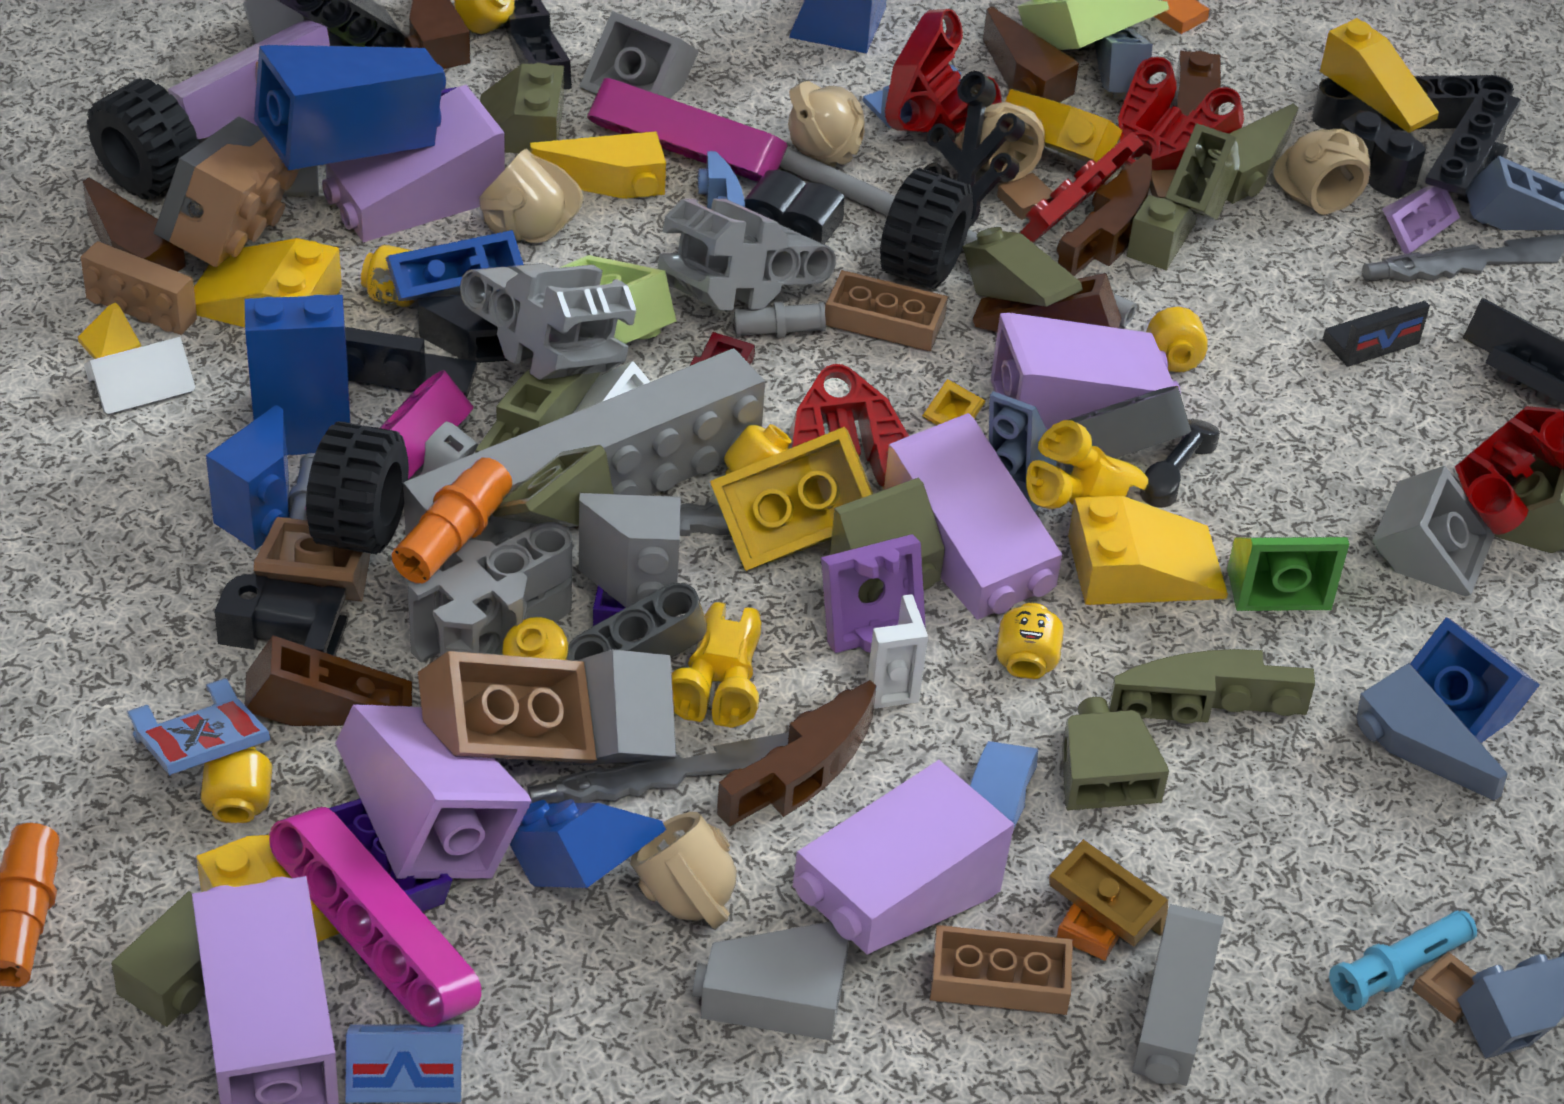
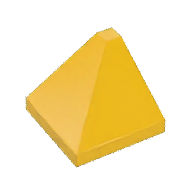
M117 303L109 305L78 336V342L93 359L141 347V343Z
M947 379L922 417L935 425L942 424L967 413L975 419L986 402L981 397Z

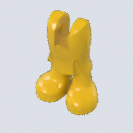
M1063 420L1053 425L1042 435L1038 442V450L1042 455L1057 462L1074 466L1072 473L1068 474L1061 468L1041 460L1032 461L1026 473V488L1030 500L1037 506L1046 509L1061 508L1068 501L1074 505L1075 497H1126L1130 487L1135 486L1145 490L1148 484V477L1138 467L1109 457L1099 447L1092 446V438L1087 429L1072 420Z
M714 602L704 615L707 631L703 639L698 642L695 652L689 658V668H679L672 672L674 713L684 720L702 722L705 719L709 706L712 682L720 681L721 683L715 691L712 703V720L715 725L733 728L744 725L753 719L758 710L759 693L755 684L750 679L753 676L752 658L761 635V617L757 609L745 607L740 622L725 620L726 603Z

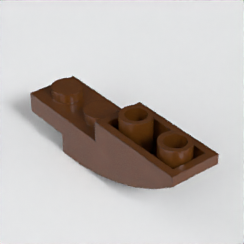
M1147 154L1142 155L1133 164L1124 166L1119 175L1107 185H1101L1092 199L1094 211L1075 230L1066 232L1060 239L1056 249V253L1059 255L1058 264L1073 276L1095 259L1110 266L1129 246L1133 218L1146 200L1152 175L1151 156Z
M869 680L854 689L842 691L834 700L813 711H806L800 714L789 724L788 744L786 746H778L772 749L764 758L743 769L733 770L719 782L717 815L730 827L771 804L785 817L826 788L842 772L863 742L873 719L877 686Z

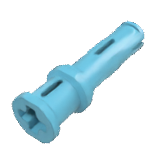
M1454 911L1390 946L1384 944L1372 945L1366 949L1363 957L1350 964L1341 962L1334 965L1329 971V980L1334 995L1347 1009L1354 1011L1364 1007L1368 1002V998L1380 991L1391 992L1398 989L1408 973L1476 938L1477 927L1473 918L1466 911Z

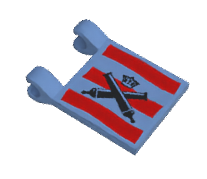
M226 678L206 684L207 691L211 694L214 704L201 710L157 724L148 705L127 711L128 718L131 719L135 729L133 736L137 744L142 742L169 775L271 740L269 731L236 697Z

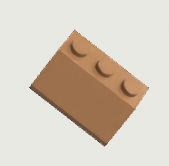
M448 651L418 671L423 722L454 756L593 763L597 760L584 661Z

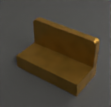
M1084 839L1049 875V883L1053 889L1133 947L1150 929L1158 935H1162L1168 912V899Z

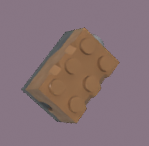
M238 116L179 158L154 234L217 267L230 256L237 257L244 245L249 240L255 242L267 226L274 227L278 223L285 210V204L281 202L285 190L287 191L294 183L299 169L288 170L259 127Z

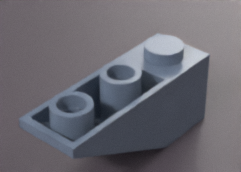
M993 391L990 394L989 442L1035 512L1039 506L1030 500L1026 488L1028 466L1035 460L1045 461L1056 466L1055 460L1045 457L1038 450V442L1047 431L1035 406Z
M1564 951L1558 958L1548 960L1546 954L1532 956L1520 962L1515 969L1504 971L1502 965L1484 969L1472 977L1474 985L1457 998L1485 1059L1529 1047L1554 1028L1564 1016Z

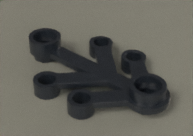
M980 71L967 73L959 82L957 89L959 99L968 104L962 150L955 142V132L942 123L934 125L927 134L928 144L941 152L958 173L957 180L971 186L973 210L969 228L976 222L980 214V202L1000 180L1003 182L1012 181L1017 176L1020 165L1015 158L1003 152L997 154L992 159L990 169L974 184L976 173L1005 141L1016 142L1025 132V123L1022 119L1013 113H1005L998 119L996 127L980 144L985 108L990 106L996 97L994 82ZM936 162L930 163L924 168L925 170L950 178L949 171Z

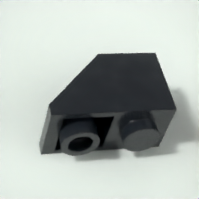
M461 295L417 298L419 337L459 359L477 361V363L509 361L504 356L497 336L498 327L465 306Z

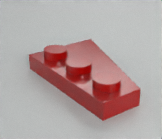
M1132 131L1097 162L1093 159L1089 160L1074 174L1076 180L1073 183L1068 178L1049 195L1053 199L1050 203L1043 198L1025 215L1030 222L1019 233L1023 234L1032 243L1037 241L1097 191L1101 185L1105 184L1144 143Z

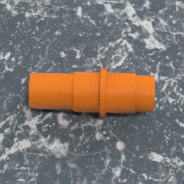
M480 458L469 469L463 471L451 485L440 488L433 498V504L421 516L419 523L393 550L391 554L392 562L398 572L409 581L423 584L438 571L453 553L459 551L470 538L481 535L488 525V518L498 509L503 498L510 492L513 486L512 478L507 469L494 459Z
M23 823L15 826L11 831L9 844L4 849L0 866V986L21 987L30 981L38 940L44 930L47 911L55 904L57 889L53 883L58 865L57 852L60 837L52 828L43 824Z

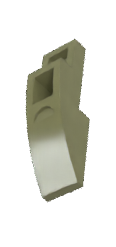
M529 369L517 380L496 406L497 420L478 445L475 453L573 414L600 375V372L539 380L530 374Z
M1228 649L1184 653L1157 659L1114 676L1108 708L1110 712L1133 710L1139 713L1142 719L1176 720L1183 724L1194 722L1208 723L1212 708L1225 709L1230 712H1242L1244 710L1273 712L1281 716L1293 714L1307 715L1315 687L1314 668L1264 665L1263 650Z

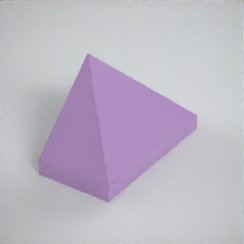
M1431 185L1382 209L1402 252L1405 254L1413 252L1460 218L1448 190Z

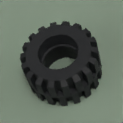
M138 78L92 104L87 113L89 118L86 120L87 129L90 133L88 136L95 154L104 169L121 188H125L130 194L138 195L144 200L153 199L168 190L179 158L200 144L196 137L195 128L188 118L189 116L172 94L170 95L160 84L156 85L149 79L142 80Z
M922 168L912 171L900 186L886 218L880 244L882 271L931 289L939 287L954 268L968 233L973 210L971 186Z
M341 421L335 422L334 425L328 428L315 452L306 492L308 528L310 536L313 537V541L316 544L376 555L381 553L388 545L398 527L405 504L403 482L408 481L409 470L404 438L398 431Z

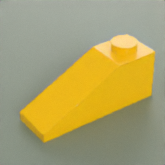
M1358 18L1328 32L1320 68L1321 73L1408 133L1438 118V110L1387 37Z
M1010 89L1005 102L1025 107L1036 114V117L1041 120L1044 127L1045 147L1085 162L1091 159L1097 162L1117 145L1123 131L1109 119L1070 105Z
M656 131L530 143L532 155L565 170L582 191L622 199L665 195L666 161Z

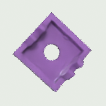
M913 534L821 557L827 642L835 653L861 647L864 651L870 653L873 628L898 625L901 597L903 595H913L925 626L921 542ZM871 578L882 580L883 592L876 601L863 603L859 600V588L866 580Z

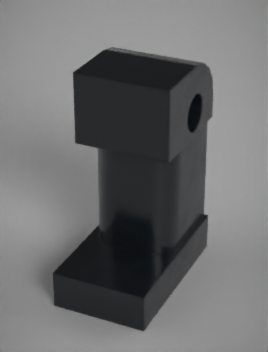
M245 574L235 577L224 587L214 611L218 644L255 650L259 639L269 640L273 635L336 656L348 622V616L339 615L346 598V589L270 579L268 576ZM246 592L257 594L253 599H243L240 597Z

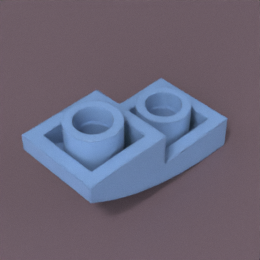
M707 151L706 169H698V194H706L707 208H712L713 199H727L745 207L741 185L731 167L716 151Z
M988 741L970 784L976 792L1012 821L1014 827L1025 808L1026 787L1037 768L1038 748Z

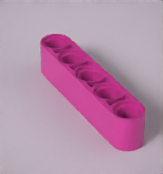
M611 78L603 79L587 115V118L596 125L620 134L656 131L662 149L684 155L707 164V151H716L728 163L736 175L758 182L768 170H778L788 147L785 141L765 131Z
M445 370L437 372L424 381L380 427L382 429L398 431L403 436L408 455V480L424 464L425 442L446 421L458 427L474 408Z
M323 806L277 821L272 826L269 834V844L276 860L292 878L307 876L309 895L313 903L416 1021L426 1027L437 1026L474 1009L479 1004L481 984L474 970L332 810Z

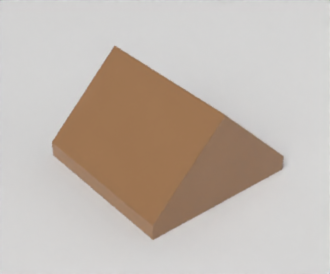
M277 517L254 560V572L256 575L268 576L270 579L322 587L345 588V600L362 602L371 554L316 544L313 541V537L310 536L307 520Z

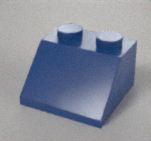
M277 405L206 455L214 524L254 550L263 545L277 517L289 518L290 516L288 501L289 469L283 409Z
M572 799L560 803H547L546 800H539L530 804L510 846L529 882L534 887L588 888L666 831V828L661 820L601 803H575Z

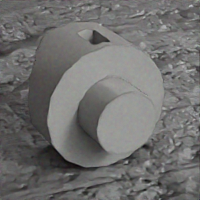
M446 421L425 442L424 464L414 474L420 476L472 455L478 443L453 423Z

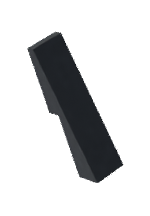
M514 0V12L509 16L504 26L519 63H546L564 66V90L572 89L571 62L551 31L550 14L541 0Z

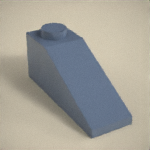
M1125 28L1094 42L1102 86L1108 92H1113V98L1125 100L1139 64L1152 57L1153 44L1132 28Z
M1501 156L1494 159L1477 175L1467 192L1470 212L1473 218L1482 224H1489L1501 230H1564V183Z
M1407 663L1360 694L1357 723L1363 734L1370 741H1378L1389 753L1491 800H1496L1502 796L1508 773L1410 663Z

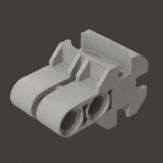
M681 199L665 216L663 226L664 233H681L678 253H660L657 269L665 270L670 286L718 310H733L735 298L748 304L749 309H763L781 292L782 285L819 284L826 281L834 272L836 256L829 246L803 236L772 219L727 199H713L711 209L698 204L696 199Z
M536 263L472 269L463 275L460 292L465 306L498 327L497 336L507 360L514 364H520V361L523 359L533 358L530 374L539 380L611 371L626 361L629 346L614 338L618 319L627 325L634 324L636 307L627 284L615 279L610 284L600 285L603 270L598 267L583 265L553 268L548 264Z
M544 522L497 546L489 541L469 539L459 551L452 554L457 559L456 565L443 572L438 569L423 584L409 581L408 603L411 653L420 663L438 653L442 656L448 651L503 655V640L508 630L515 625L518 626L524 619L544 617L556 622L564 618L572 608V533L560 523Z

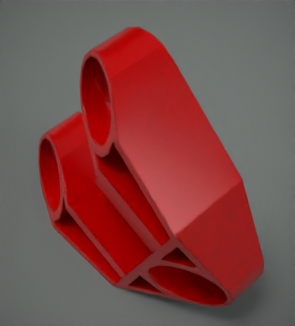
M932 9L925 12L894 63L885 106V118L892 129L897 131L929 132L934 125L942 123L955 133L963 131L967 118L968 104L960 100L957 94L961 75L958 71H953L948 64L955 58L954 55L963 38L960 19L953 10ZM943 20L945 21V24H946V32H945V33H944V29H943ZM987 76L994 82L996 97L992 104L1002 103L998 84L993 78ZM908 101L912 107V116L909 122L905 124L901 120L900 113L903 105Z
M1150 57L1139 64L1118 116L1119 128L1123 130L1120 141L1133 131L1144 143L1124 163L1125 166L1133 164L1136 161L1133 160L1134 158L1147 154L1152 157V170H1175L1178 168L1196 123L1227 134L1242 128L1244 110L1238 92L1229 87L1216 88L1209 92L1198 107L1186 116L1176 106H1173L1172 109L1169 108L1177 89L1176 78L1170 61L1163 57ZM1164 72L1167 74L1165 79L1157 84L1147 83L1149 78L1155 73ZM1229 102L1235 105L1233 110L1225 115L1214 113L1224 103Z
M843 364L828 365L821 370L796 410L789 434L792 442L788 447L790 449L825 435L823 424H827L829 433L845 427L849 432L857 455L860 457L861 450L855 421L858 420L866 460L870 462L876 481L884 488L889 444L909 437L888 398L850 367ZM830 378H839L847 384L849 393L843 397L831 396L826 392L824 382Z
M1526 406L1455 466L1466 496L1493 534L1500 535L1514 530L1528 515V508L1505 477L1509 474L1515 478L1519 474L1525 478L1531 476L1533 470L1530 468V465L1536 461L1534 456L1564 471L1563 410Z

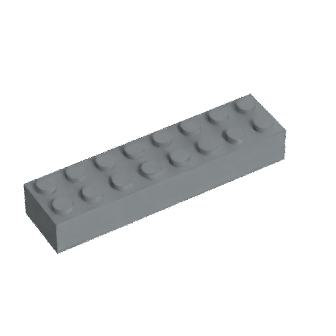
M733 348L403 482L405 535L407 536L419 523L421 516L433 504L436 492L446 485H451L463 471L469 469L480 458L494 459L507 469L512 478L513 485L510 492L561 452L601 444L607 455L614 494L648 496L658 491H667L675 486L676 483L695 475L707 474L716 466L725 463L724 456L727 450L747 426L758 425L762 427L765 380ZM492 514L488 518V525L483 533L475 538H470V540L489 541L497 546L538 524L497 518ZM451 555L439 569L442 572L457 564V559Z

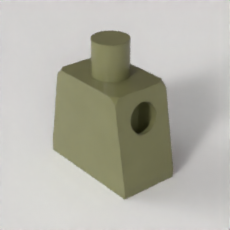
M1196 123L1165 199L1188 207L1194 213L1217 220L1240 167L1237 137ZM1210 149L1218 150L1221 153L1220 155H1217L1213 153Z
M1095 696L1083 700L1077 708L1079 715H1072L1067 718L1062 742L1066 810L1162 803L1169 769L1140 714L1133 710L1110 712L1107 701L1102 697Z

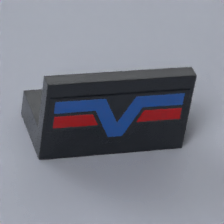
M1424 300L1402 308L1398 306L1344 322L1326 328L1322 340L1346 367H1350L1420 344L1430 305Z

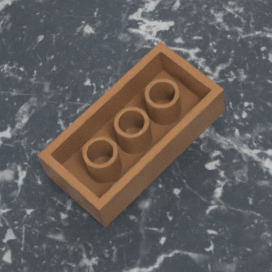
M96 241L81 256L86 298L95 304L100 303L105 306L117 303L123 313L136 317L141 322H149L159 326L166 332L172 331L179 335H182L197 320L192 277Z
M841 270L826 302V326L931 352L946 316L948 296Z
M937 925L933 946L930 1001L1067 1015L1071 998L1073 939Z

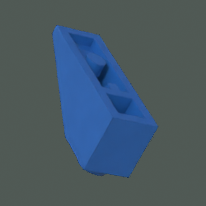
M513 230L388 255L386 257L399 301L417 300V298L460 296L462 277L469 270L524 265Z

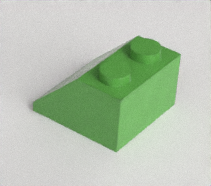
M1234 537L1227 572L1236 610H1332L1350 545L1348 537Z

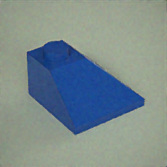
M1445 617L1410 663L1480 743L1510 723L1540 686L1537 681L1448 617Z

